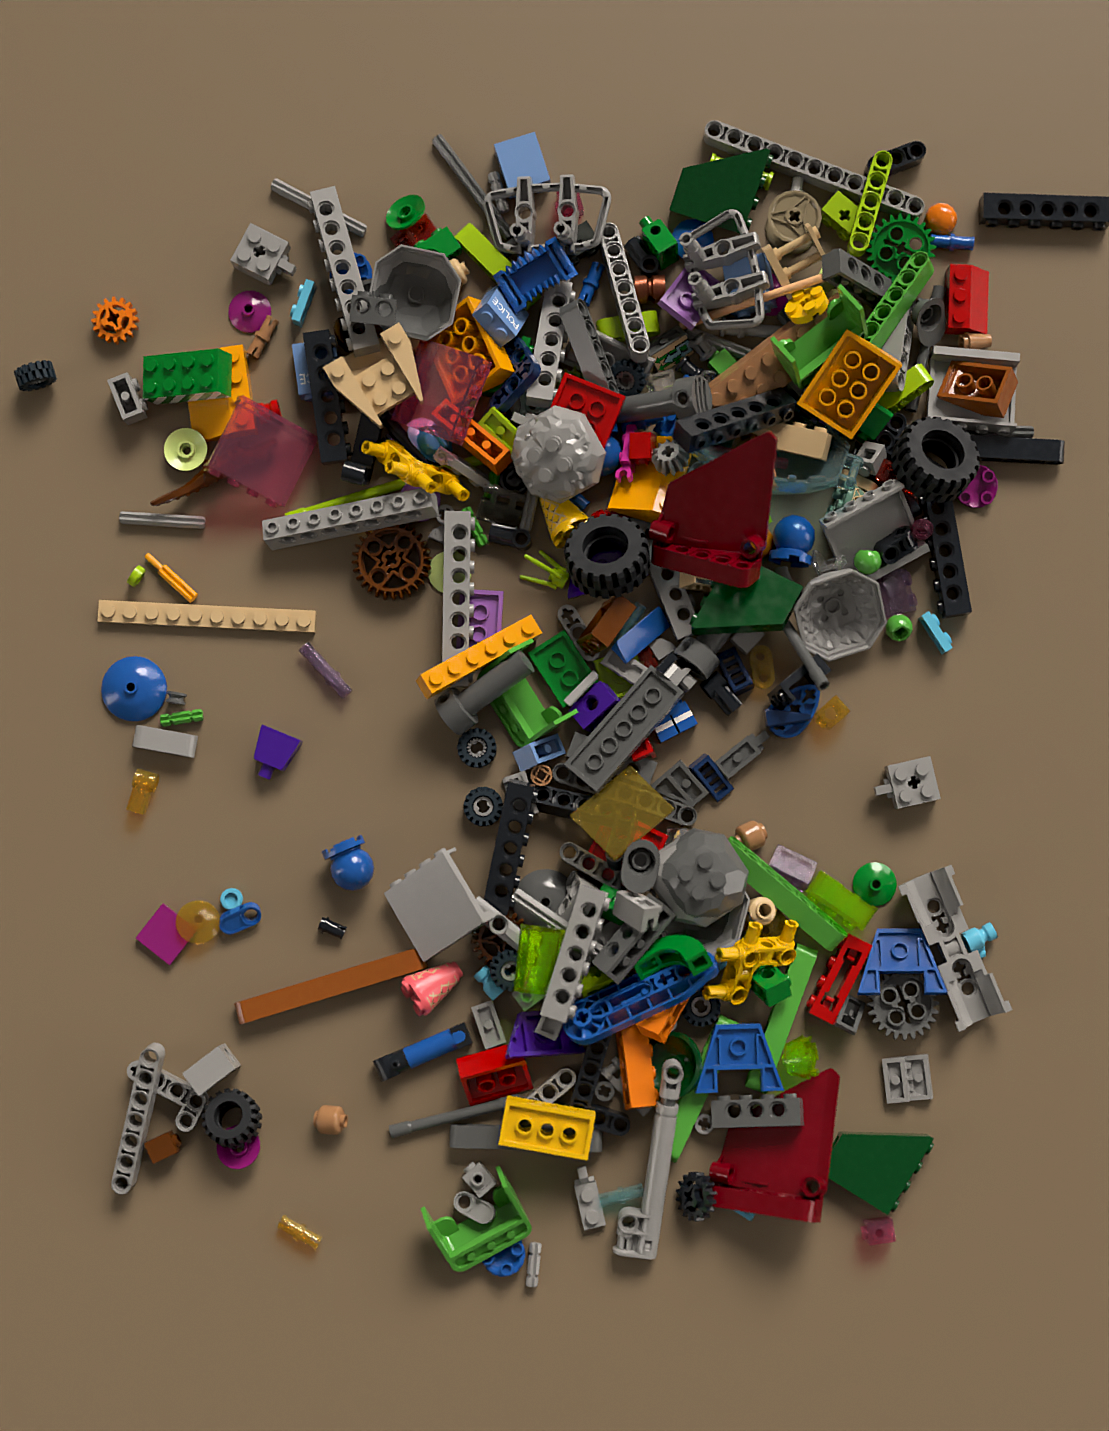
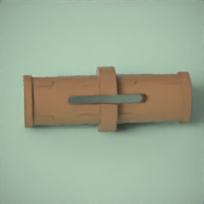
M269 315L266 316L260 330L255 332V338L246 351L251 356L254 349H257L253 355L255 359H259L266 343L269 344L271 341L270 336L277 324H279V321L274 318L269 326L273 318Z

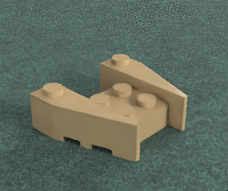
M400 323L380 333L391 355L356 376H353L342 356L323 367L336 391L350 401L351 404L365 414L380 429L383 428V425L378 416L408 398L416 395L420 404H424L411 341Z

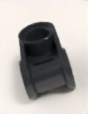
M901 526L882 540H879L875 544L873 551H877L881 556V560L885 563L894 564L907 554L914 552L918 548V543L913 540L910 534L911 528L909 526Z

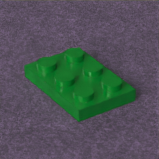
M561 631L528 652L529 657L563 708L568 706L564 702L566 697L592 671L566 631Z

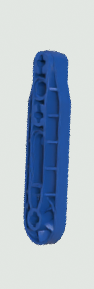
M707 952L713 966L695 977L683 965L666 966L642 981L637 974L630 976L619 984L615 983L575 1002L574 1006H577L573 1019H569V1022L563 1023V1029L570 1040L577 1044L588 1045L595 1043L687 1000L704 984L719 974V963L712 953Z

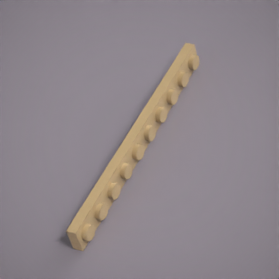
M99 600L97 622L315 633L317 612L312 610Z

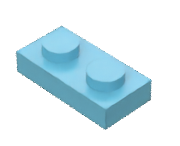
M306 279L304 285L301 284L297 294L299 300L297 305L294 304L290 312L294 325L303 326L317 288L314 281Z
M928 611L918 618L941 654L953 648L950 636L946 632H942L939 627L940 621L935 614L931 615Z

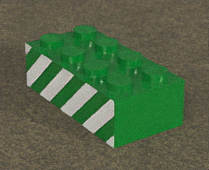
M216 348L143 356V399L154 404H167L231 397L232 354Z

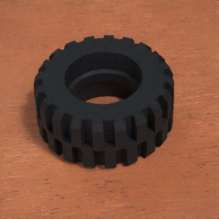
M923 417L913 421L892 449L891 462L893 463L894 473H897V480L904 484V489L913 492V496L917 498H924V501L932 502L935 500V503H943L944 501L949 502L959 497L975 478L980 467L979 451H976L977 445L975 441L972 442L971 435L968 432L965 433L962 430L963 427L959 424L956 426L951 420H942L941 417H933L932 419L931 417ZM923 451H929L939 456L945 462L948 469L933 464Z
M600 514V517L594 518L593 516L588 518V521L585 523L582 521L577 525V530L573 529L569 534L564 550L569 577L574 586L579 588L584 594L590 593V596L595 598L602 596V599H610L611 596L616 598L622 597L623 593L629 594L633 591L634 587H639L643 583L642 579L647 577L648 569L651 565L648 541L640 525L635 521L631 522V519L625 516L620 518L618 514H611V516ZM607 549H617L625 552L621 558L611 563L602 564L590 560L598 552Z

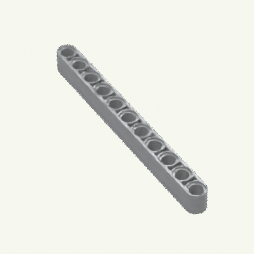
M717 120L709 121L705 126L703 138L709 146L735 156L753 152L748 148L751 145H755L759 150L770 149V153L777 154L779 158L772 159L769 169L790 177H802L804 182L832 193H836L839 190L848 199L860 202L867 178L865 176ZM715 130L719 135L711 136L708 132ZM736 138L739 142L732 144L728 139ZM794 160L798 163V166L792 167L788 162ZM815 168L818 174H811L808 169ZM832 175L836 176L838 178V181L832 182L829 180L828 177ZM871 181L872 186H881L878 181ZM855 183L858 189L852 190L848 184ZM886 185L879 210L898 217L899 213H901L903 219H906L907 215L910 214V220L913 221L916 217L920 218L925 204L917 196ZM888 199H896L898 201V205L890 204ZM865 201V205L875 207L872 201ZM909 206H915L918 212H911Z

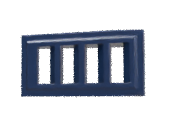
M735 647L716 655L720 661L719 666L736 697L754 688L753 681ZM732 656L735 657L734 660H731L725 664L723 663L724 660ZM738 664L739 667L727 671L728 668ZM742 672L743 675L731 679L732 676ZM746 680V682H744V683H742V684H740V685H738V686H735L736 684H738V683H740V682Z
M765 709L763 711L766 728L805 723L811 720V714L773 709Z
M701 755L688 766L716 802H719L734 789L709 755ZM707 763L708 765L699 772L698 769ZM711 769L714 771L707 778L703 777ZM718 776L719 779L710 786L709 783ZM723 783L725 786L715 793L714 790Z

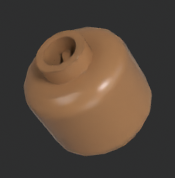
M752 820L738 826L734 837L751 851H754L764 846L767 832L763 824Z
M323 1105L314 1114V1127L321 1134L339 1135L343 1128H346L348 1125V1115L344 1113L343 1108L340 1106Z

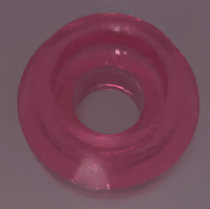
M918 519L913 522L911 530L915 538L925 540L933 534L934 527L930 521Z

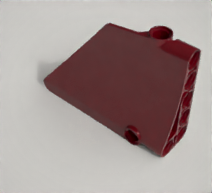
M765 432L668 484L661 514L657 520L652 522L649 529V537L654 540L651 554V563L653 565L739 588L749 587L760 578L762 552L767 545L778 442L772 432Z
M827 1069L775 1096V1099L783 1098V1094H797V1098H803L804 1126L728 1128L722 1153L717 1162H712L709 1170L710 1181L715 1184L712 1190L717 1192L713 1198L717 1201V1204H713V1207L797 1221L821 1223L823 1198L828 1189L840 1075L834 1069ZM778 1104L775 1106L774 1112L780 1117L784 1114L785 1108L782 1104ZM760 1105L752 1109L755 1117L761 1116L763 1110ZM814 1181L818 1184V1190L815 1193L811 1189Z

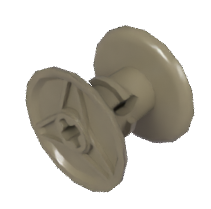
M798 190L785 191L777 196L769 207L765 225L766 238L773 248L778 249L808 232L804 225L806 223H809L811 227L816 226L819 229L822 216L820 206L815 198L806 192ZM813 241L807 242L787 253V255L801 254L812 246Z

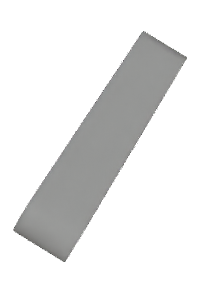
M914 300L882 346L883 351L902 363L901 369L885 392L904 390L914 328L911 312L916 305V300Z

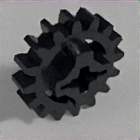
M688 1172V1175H683L684 1181L678 1182L680 1189H676V1192L679 1194L676 1201L680 1202L678 1209L684 1210L682 1216L688 1217L689 1221H704L705 1218H710L709 1212L715 1211L712 1207L713 1204H717V1201L713 1199L717 1192L712 1190L715 1184L709 1183L710 1176H704V1172Z

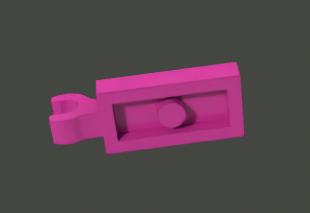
M627 425L626 433L622 436L623 451L619 454V462L622 467L615 473L618 483H621V478L624 475H627L629 482L633 481L636 462L629 459V437L631 432H638L636 425Z

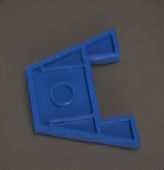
M921 928L876 930L873 946L870 950L857 995H880L879 974L923 973L924 995H947V989Z
M760 1023L714 1025L695 1093H717V1070L760 1069L761 1091H784Z

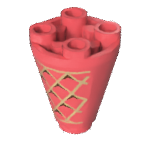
M455 961L452 963L448 962L404 977L400 989L407 999L410 997L413 1001V1009L419 1017L422 1015L426 1016L455 987L460 978L463 977V973Z

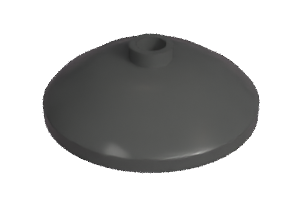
M551 869L536 870L526 875L519 882L518 889L541 903L543 898H548L550 904L545 907L555 913L568 893L566 889L568 877ZM515 902L514 913L517 914L518 921L523 919V927L528 926L529 931L541 935L548 924Z

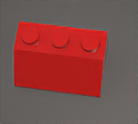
M950 264L945 271L944 313L946 326L944 334L961 335L964 332L987 334L989 272L974 265Z
M509 1044L457 1058L460 1079L469 1105L473 1106L533 1089L526 1058L506 1059L505 1055Z

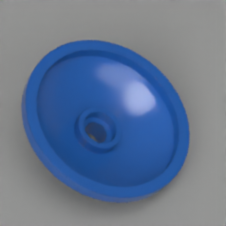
M138 656L126 657L115 662L105 673L101 686L102 698L109 711L118 718L132 722L146 720L155 715L163 706L167 696V681L162 670L149 659ZM130 684L135 685V689L133 691L128 690V686Z

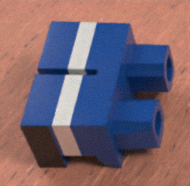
M680 699L654 731L661 744L678 735V733L680 734L696 726L698 723L685 701L682 702Z

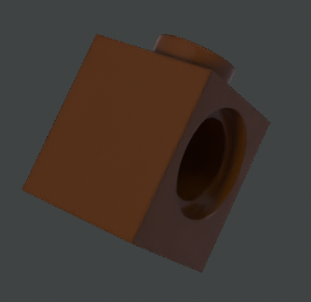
M170 1130L147 1141L144 1145L154 1164L179 1152L182 1143L178 1134H174Z

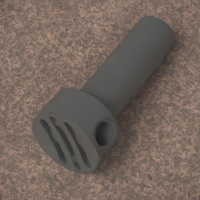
M695 375L676 379L672 389L626 396L616 424L677 415L679 419H683L711 410V389L703 376Z
M732 633L698 635L696 639L686 636L673 653L678 657L676 662L683 669L690 668L689 673L694 677L706 681L720 664L716 654Z
M518 650L460 692L457 688L452 687L439 696L434 702L436 709L447 726L457 735H461L478 723L477 712L532 674L534 668L525 654Z

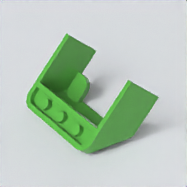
M841 284L838 286L839 298L832 300L828 304L827 317L795 342L791 339L778 341L774 336L770 338L775 356L799 389H803L811 383L846 329L865 340L868 337L863 307Z
M531 638L507 650L481 671L477 676V680L518 650L523 652L524 649L534 642ZM526 678L490 703L514 743L521 748L537 741L578 713L577 709L563 716L560 710L554 706L544 709Z
M500 1165L495 1167L502 1184L493 1191V1199L496 1203L493 1206L496 1215L492 1222L481 1224L469 1218L457 1225L454 1219L448 1216L433 1221L425 1206L420 1208L428 1232L454 1271H465L526 1238L531 1233L532 1226Z

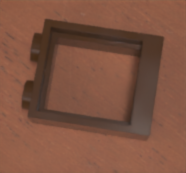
M623 595L618 598L614 596L605 601L576 642L580 645V648L585 653L591 655L608 648L636 609V606Z

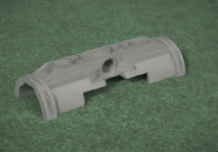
M952 865L909 880L899 885L898 888L902 896L907 895L928 944L936 943L944 962L938 968L958 1017L955 1024L960 1032L979 1020L1012 1010V1007L1008 1000H1003L993 974H987L978 950L970 953L966 951L959 933L969 930L959 907L963 905V902L952 878L955 872ZM931 900H935L939 904V910L935 913L929 912L927 904ZM943 913L944 917L939 918L942 923L947 924V927L944 928V933L937 931L936 927L939 926L937 919L932 921V916H939ZM957 962L964 965V968H962L963 976L969 975V978L962 979L959 982L957 978H961V975L957 971L954 972L953 969L956 967ZM965 982H970L973 985V992L969 995H965L962 992V985Z

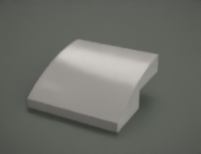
M928 1054L882 1059L887 1103L934 1098Z

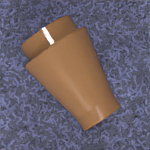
M964 332V334L958 337L959 348L980 350L992 345L990 334Z

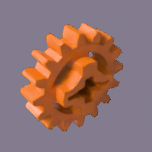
M112 296L111 302L105 298L103 306L99 303L97 304L99 311L92 312L96 316V318L91 319V322L96 325L93 327V330L96 333L99 332V338L101 340L105 338V341L109 344L112 339L116 345L119 344L120 339L126 343L127 336L134 337L132 330L139 329L135 325V323L140 322V319L135 316L138 312L135 308L132 309L133 305L130 301L126 303L122 297L119 302L115 296ZM113 314L117 317L118 327L114 324ZM109 331H115L116 334L109 333Z

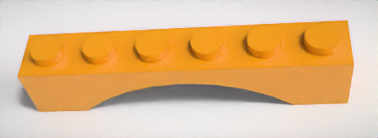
M529 615L420 674L416 683L425 698L429 699L474 671L493 662L507 650L531 638L533 641L537 640L542 631L533 616Z

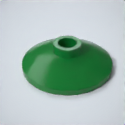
M407 195L394 202L386 215V222L389 227L395 230H402L414 225L425 211L424 200L418 195Z
M867 863L861 866L854 875V893L866 905L880 906L886 904L896 892V877L893 871L882 863ZM874 880L879 881L880 886L878 888L872 886Z

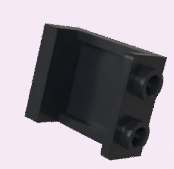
M818 653L813 656L814 661L821 668L824 675L828 674L831 671L829 666ZM804 664L767 694L773 707L782 711L796 700L789 691V688L803 676L810 684L814 685Z

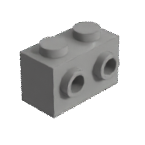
M126 372L107 380L121 417L127 425L148 418L146 411L149 409L146 401L143 398L140 399L138 391L141 388L136 378L132 379L129 373Z

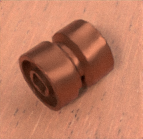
M646 275L634 276V288L639 304H647L649 300L653 303L660 301L665 294V275H652L650 279Z

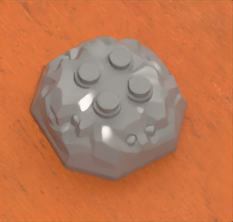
M554 405L517 427L510 457L517 474L521 477L532 495L561 504L599 483L606 451L585 414Z
M850 568L828 572L812 579L805 586L793 608L799 635L810 653L814 655L818 653L821 658L829 662L870 649L887 623L879 583Z

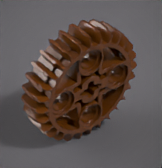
M400 524L396 525V527L390 526L376 529L372 533L366 531V539L361 536L359 537L362 544H355L359 552H352V555L357 557V560H352V564L358 565L357 568L353 569V572L360 573L356 577L357 581L364 580L361 584L362 588L369 586L368 594L375 591V598L383 594V600L385 601L388 595H391L393 601H395L396 595H399L401 600H403V593H407L411 597V589L418 592L417 584L425 585L422 577L429 578L425 570H431L432 567L426 564V562H431L432 557H428L426 554L431 553V550L423 548L428 543L426 540L420 542L423 537L421 533L415 536L416 528L408 531V524H405L403 528H401ZM387 534H397L390 545L384 543L379 537ZM402 539H409L411 541L408 548L399 547V542ZM377 543L380 545L377 553L369 552L371 544ZM415 547L419 554V567L408 560ZM365 555L376 562L369 575L365 569ZM395 557L397 563H391L390 565H388L389 562L387 559H393ZM406 569H414V577L410 579L404 577ZM382 573L385 575L382 583H375L373 581L376 574ZM394 576L406 583L400 587L387 588Z

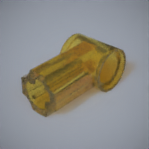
M139 768L136 770L132 780L133 789L126 810L146 815L152 793L155 792L158 786L159 774Z

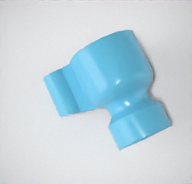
M989 922L984 924L981 929L974 927L961 933V938L968 952L978 950L982 959L986 957L985 942L997 939L998 935L993 925Z
M485 965L474 975V978L478 982L483 983V991L493 1001L504 990L496 986L491 978L490 968ZM508 969L504 971L506 975L510 976L511 972Z

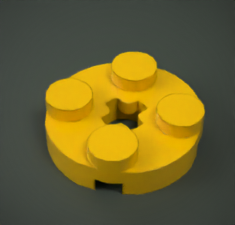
M822 286L801 289L791 294L792 298L787 302L784 311L792 323L805 324L814 320L812 316L817 313L821 315L827 309L829 300Z

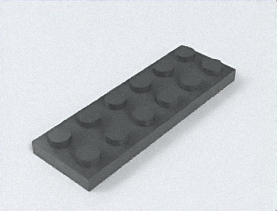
M651 665L564 765L595 792L599 793L685 695L684 691Z

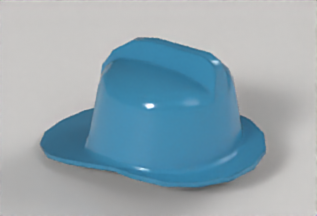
M425 418L416 419L408 426L407 435L409 440L428 461L438 463L433 459V455L440 446L452 453V443L448 432L444 428L437 426L432 420Z

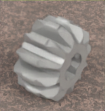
M666 438L664 444L658 442V448L653 449L652 462L659 473L662 472L665 476L671 473L675 477L677 471L683 472V467L688 466L690 455L674 440L670 442Z

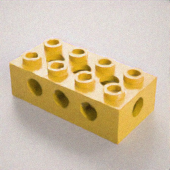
M507 1095L499 1145L588 1160L595 1111ZM521 1120H528L531 1126L523 1128L519 1122ZM548 1123L553 1126V1130L545 1132L541 1126ZM568 1127L573 1128L575 1133L568 1136L564 1134V1129Z

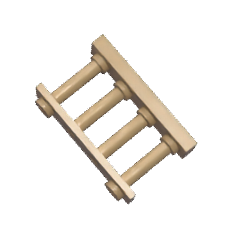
M809 223L804 224L808 231L806 234L778 249H772L770 244L762 248L781 287L790 284L789 279L792 278V275L820 261L822 255H825L818 241L821 235L816 226L811 227ZM811 240L813 241L818 252L789 268H782L779 263L782 256ZM819 283V284H816V285H813V286H810V287H807V288L816 287V286H819V285L822 284V283ZM792 293L786 295L788 301L792 298Z

